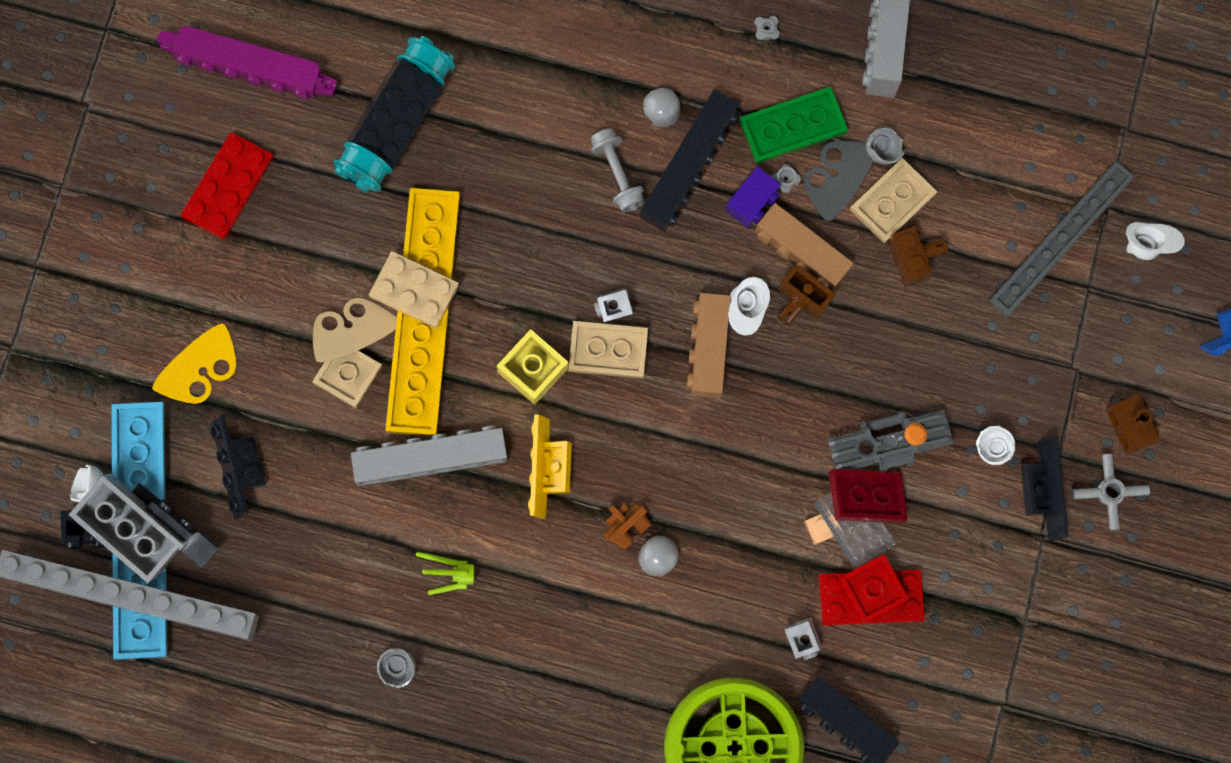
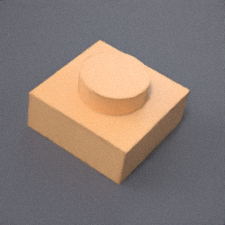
M829 511L804 522L814 545L839 534Z

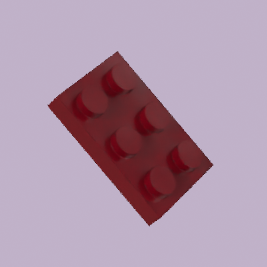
M832 469L829 472L835 521L903 524L908 520L901 472Z

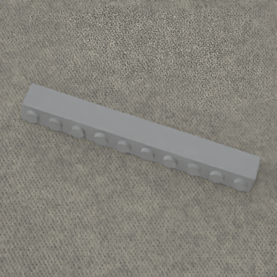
M2 550L0 555V578L251 642L254 637L259 616L255 613Z

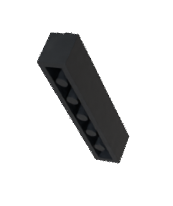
M715 89L713 90L641 209L640 219L663 232H666L669 226L674 227L680 216L677 214L681 206L686 207L692 196L689 193L693 185L698 187L704 176L701 173L705 165L710 166L716 156V153H714L717 145L722 146L728 136L727 128L729 125L734 126L741 114L738 112L740 103Z

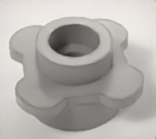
M771 16L764 19L757 17L754 24L757 26L755 36L758 40H770L779 37L777 17Z
M784 164L778 173L772 174V178L781 184L780 187L783 193H789L791 187L799 184L801 181L800 175L796 174L795 170L788 164Z

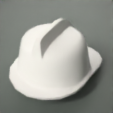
M1134 222L1126 228V235L1128 237L1127 252L1143 260L1154 259L1160 253H1175L1184 246L1185 239L1182 233L1169 225Z
M756 277L747 278L739 286L735 287L730 294L729 322L738 334L744 336L751 335L761 325L770 301V290L762 279Z

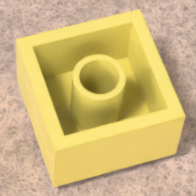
M531 329L497 365V372L534 405L568 369V361Z

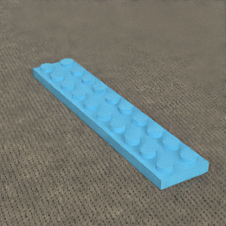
M164 403L112 404V475L131 491H133L138 483H141L160 500L166 501ZM113 554V578L167 591L166 568L156 580L147 583ZM113 607V659L168 657L167 620Z

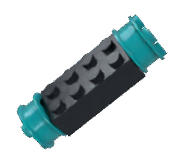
M421 36L420 39L413 37L408 39L407 43L409 46L405 53L397 57V61L392 65L347 141L344 143L345 151L339 160L335 159L333 161V165L336 167L334 172L344 179L349 178L355 181V186L366 193L369 190L381 191L380 183L386 174H391L392 169L435 98L444 87L443 79L448 71L455 69L454 57L450 53L434 47V43L424 36Z

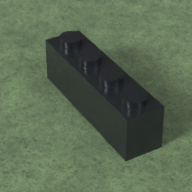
M820 676L815 677L797 700L801 705L799 709L810 718L814 715L821 721L819 726L830 735L833 732L841 738L839 742L850 751L855 749L862 755L860 760L864 763H885L900 743Z

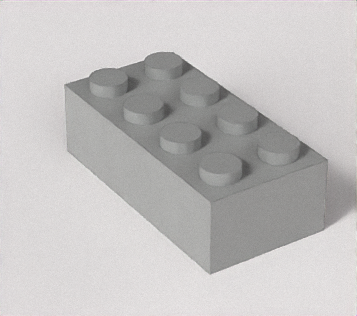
M873 0V3L871 2L869 17H872L867 31L869 45L866 48L864 59L867 66L862 78V85L866 86L865 94L894 98L901 84L910 0Z
M111 473L102 475L69 514L70 517L147 583L156 580L186 544L146 510L148 505Z

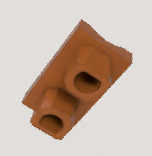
M623 504L618 510L611 505L608 510L612 515L606 520L607 524L611 527L603 536L608 541L615 543L625 550L634 541L626 531L634 526L639 533H642L651 525L645 515L647 511L637 504H634L630 509Z

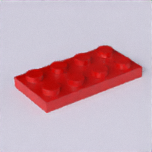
M230 132L180 216L225 241L275 158L274 155Z
M921 570L894 571L909 600L865 624L924 622ZM847 573L818 575L822 626L862 625L859 616L838 580Z

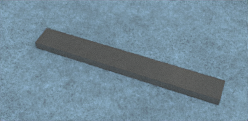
M1116 161L988 302L1007 318L1135 176Z

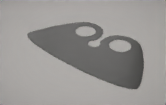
M857 141L829 142L822 148L821 160L828 168L836 169L838 175L832 177L829 171L820 167L812 168L806 173L804 177L806 192L817 211L826 221H831L838 216L866 177L873 163V160L867 153L866 143ZM831 148H836L841 152L842 157L836 163H832L826 158V153ZM814 173H821L825 177V184L820 188L813 187L810 183V177Z

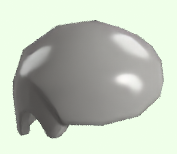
M657 88L649 92L644 98V113L654 126L669 127L680 118V100L672 90Z
M887 127L875 129L866 142L868 155L874 162L881 165L896 163L905 153L902 150L903 139L893 129Z
M662 535L654 536L647 540L640 548L638 562L642 570L650 576L661 577L669 573L676 566L679 551L676 544L670 538Z
M390 648L380 656L377 662V673L384 684L396 689L402 688L409 684L415 676L416 662L410 652L405 649Z

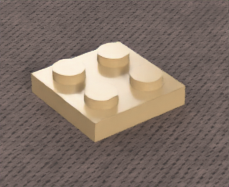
M356 351L344 357L324 362L312 383L350 406L357 408L383 366L360 351Z

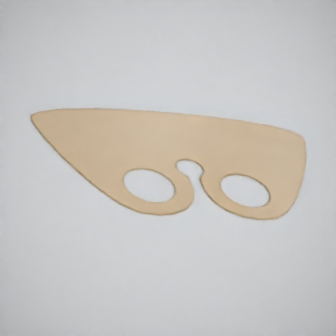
M363 298L351 299L344 306L343 312L345 317L353 323L351 328L344 326V320L338 313L332 311L321 313L317 316L313 328V347L316 361H332L377 342L396 329L397 318L379 305ZM356 303L365 307V314L359 318L352 316L349 311L350 307ZM325 317H334L338 322V326L334 330L324 329L322 327V320Z

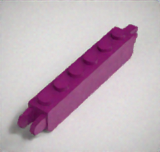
M189 26L179 28L178 33L163 30L157 35V41L162 50L172 53L175 60L184 66H191L193 64L200 66V69L209 73H214V71L221 72L230 79H237L239 77L246 79L248 83L255 86L264 84L280 93L289 91L301 99H308V97L315 99L316 95L334 97L337 89V80L322 74L317 62Z

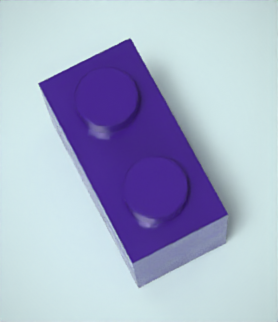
M756 167L727 203L725 211L747 228L753 222L757 225L765 215L763 210L768 204L772 206L781 194L778 191L781 184L759 167Z

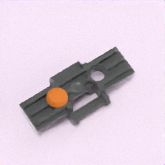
M944 410L906 419L904 411H899L898 415L870 422L860 421L859 432L827 439L835 469L854 470L878 464L877 471L887 472L888 468L903 464L905 468L911 467L915 462L914 454L954 444ZM899 424L901 427V431L876 438H873L871 435V431ZM861 442L870 446L871 454L866 455L860 451L859 445Z

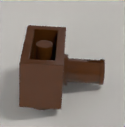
M915 227L891 234L887 243L904 287L928 280L932 274L928 258L948 252L947 244L943 245L946 242L943 237L922 244Z
M796 264L779 286L778 290L788 297L790 302L777 317L783 322L786 316L789 315L784 324L791 326L799 313L804 310L818 320L832 303L836 294Z
M1140 395L1115 403L1106 409L1125 455L1147 448L1160 441L1158 438V427L1154 422L1152 423L1153 416H1149L1151 414L1146 401L1141 399Z

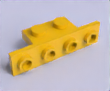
M534 415V423L532 424L533 448L530 453L532 473L529 477L531 498L528 501L530 516L546 519L547 494L570 493L572 443L568 441L549 442L550 419L541 415Z

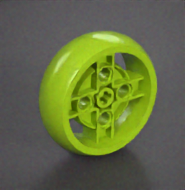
M737 677L721 678L697 687L676 707L665 732V763H771L772 759H785L784 763L804 762V737L799 720L793 709L776 691L751 679ZM745 697L765 706L778 720L784 734H770L761 719L745 711ZM719 698L720 712L712 715L705 721L697 737L683 738L685 729L692 716L706 703ZM729 715H736L739 718L740 725L737 729H731L727 726L726 719ZM757 740H762L767 745V751L763 755H759L754 751V743ZM732 741H736V745L741 746V750L736 753V756H733L732 751L728 752L727 746L732 745ZM704 742H711L715 746L713 756L703 755L701 746Z

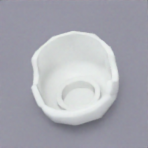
M1001 426L987 427L981 431L976 441L980 457L991 465L1006 463L1012 458L1016 449L1012 434Z
M86 465L85 467L88 468H80L78 470L70 494L72 501L80 502L103 475L98 467Z

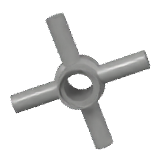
M1112 454L1102 455L1104 481L1099 484L1098 488L1073 489L1072 497L1073 499L1098 498L1102 504L1107 505L1109 529L1111 531L1120 530L1117 504L1126 496L1150 495L1149 485L1124 486L1121 481L1115 479ZM1107 486L1114 488L1116 491L1115 498L1107 495Z

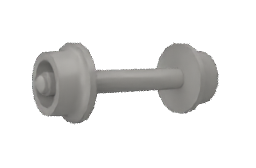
M612 128L600 130L591 137L593 145L591 151L594 155L605 153L621 189V193L613 198V203L618 204L623 213L632 210L636 211L637 208L645 203L642 194L644 188L641 186L630 188L614 151V148L618 147L623 140L620 136L616 135Z

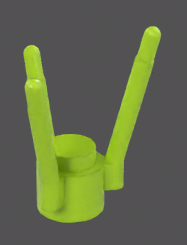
M422 552L416 553L417 557L454 565L453 570H422L423 574L453 576V582H458L457 584L429 590L427 592L428 595L456 589H467V585H473L474 564H467V561H458Z

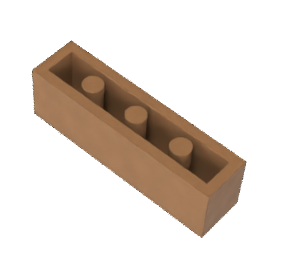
M774 203L756 226L755 233H757V238L767 245L770 243L777 249L776 252L786 260L791 259L832 292L854 264L776 203Z
M700 293L699 300H694L693 315H697V325L692 324L691 339H695V349L690 348L689 363L693 364V373H688L687 388H691V396L721 398L730 305L729 295Z

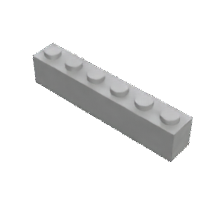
M497 426L483 427L481 432L472 433V430L458 431L456 436L447 437V434H437L432 436V440L422 441L421 438H413L407 440V444L397 445L396 442H388L382 444V448L371 449V446L356 448V452L351 453L354 479L357 487L507 462L502 428L497 429Z

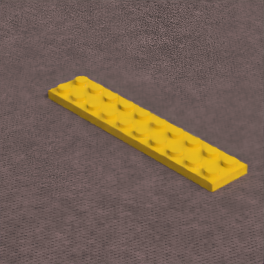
M410 188L403 257L452 280L460 192ZM449 306L437 329L400 311L397 312L386 433L423 436L437 435Z

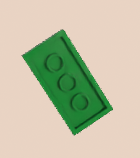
M831 86L739 117V123L755 164L821 143L848 132Z

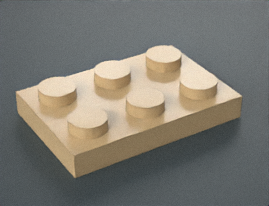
M901 158L850 207V211L885 244L891 234L899 231L936 195L937 191Z
M391 251L369 293V297L437 329L459 287V283Z
M573 321L568 372L643 379L648 328Z

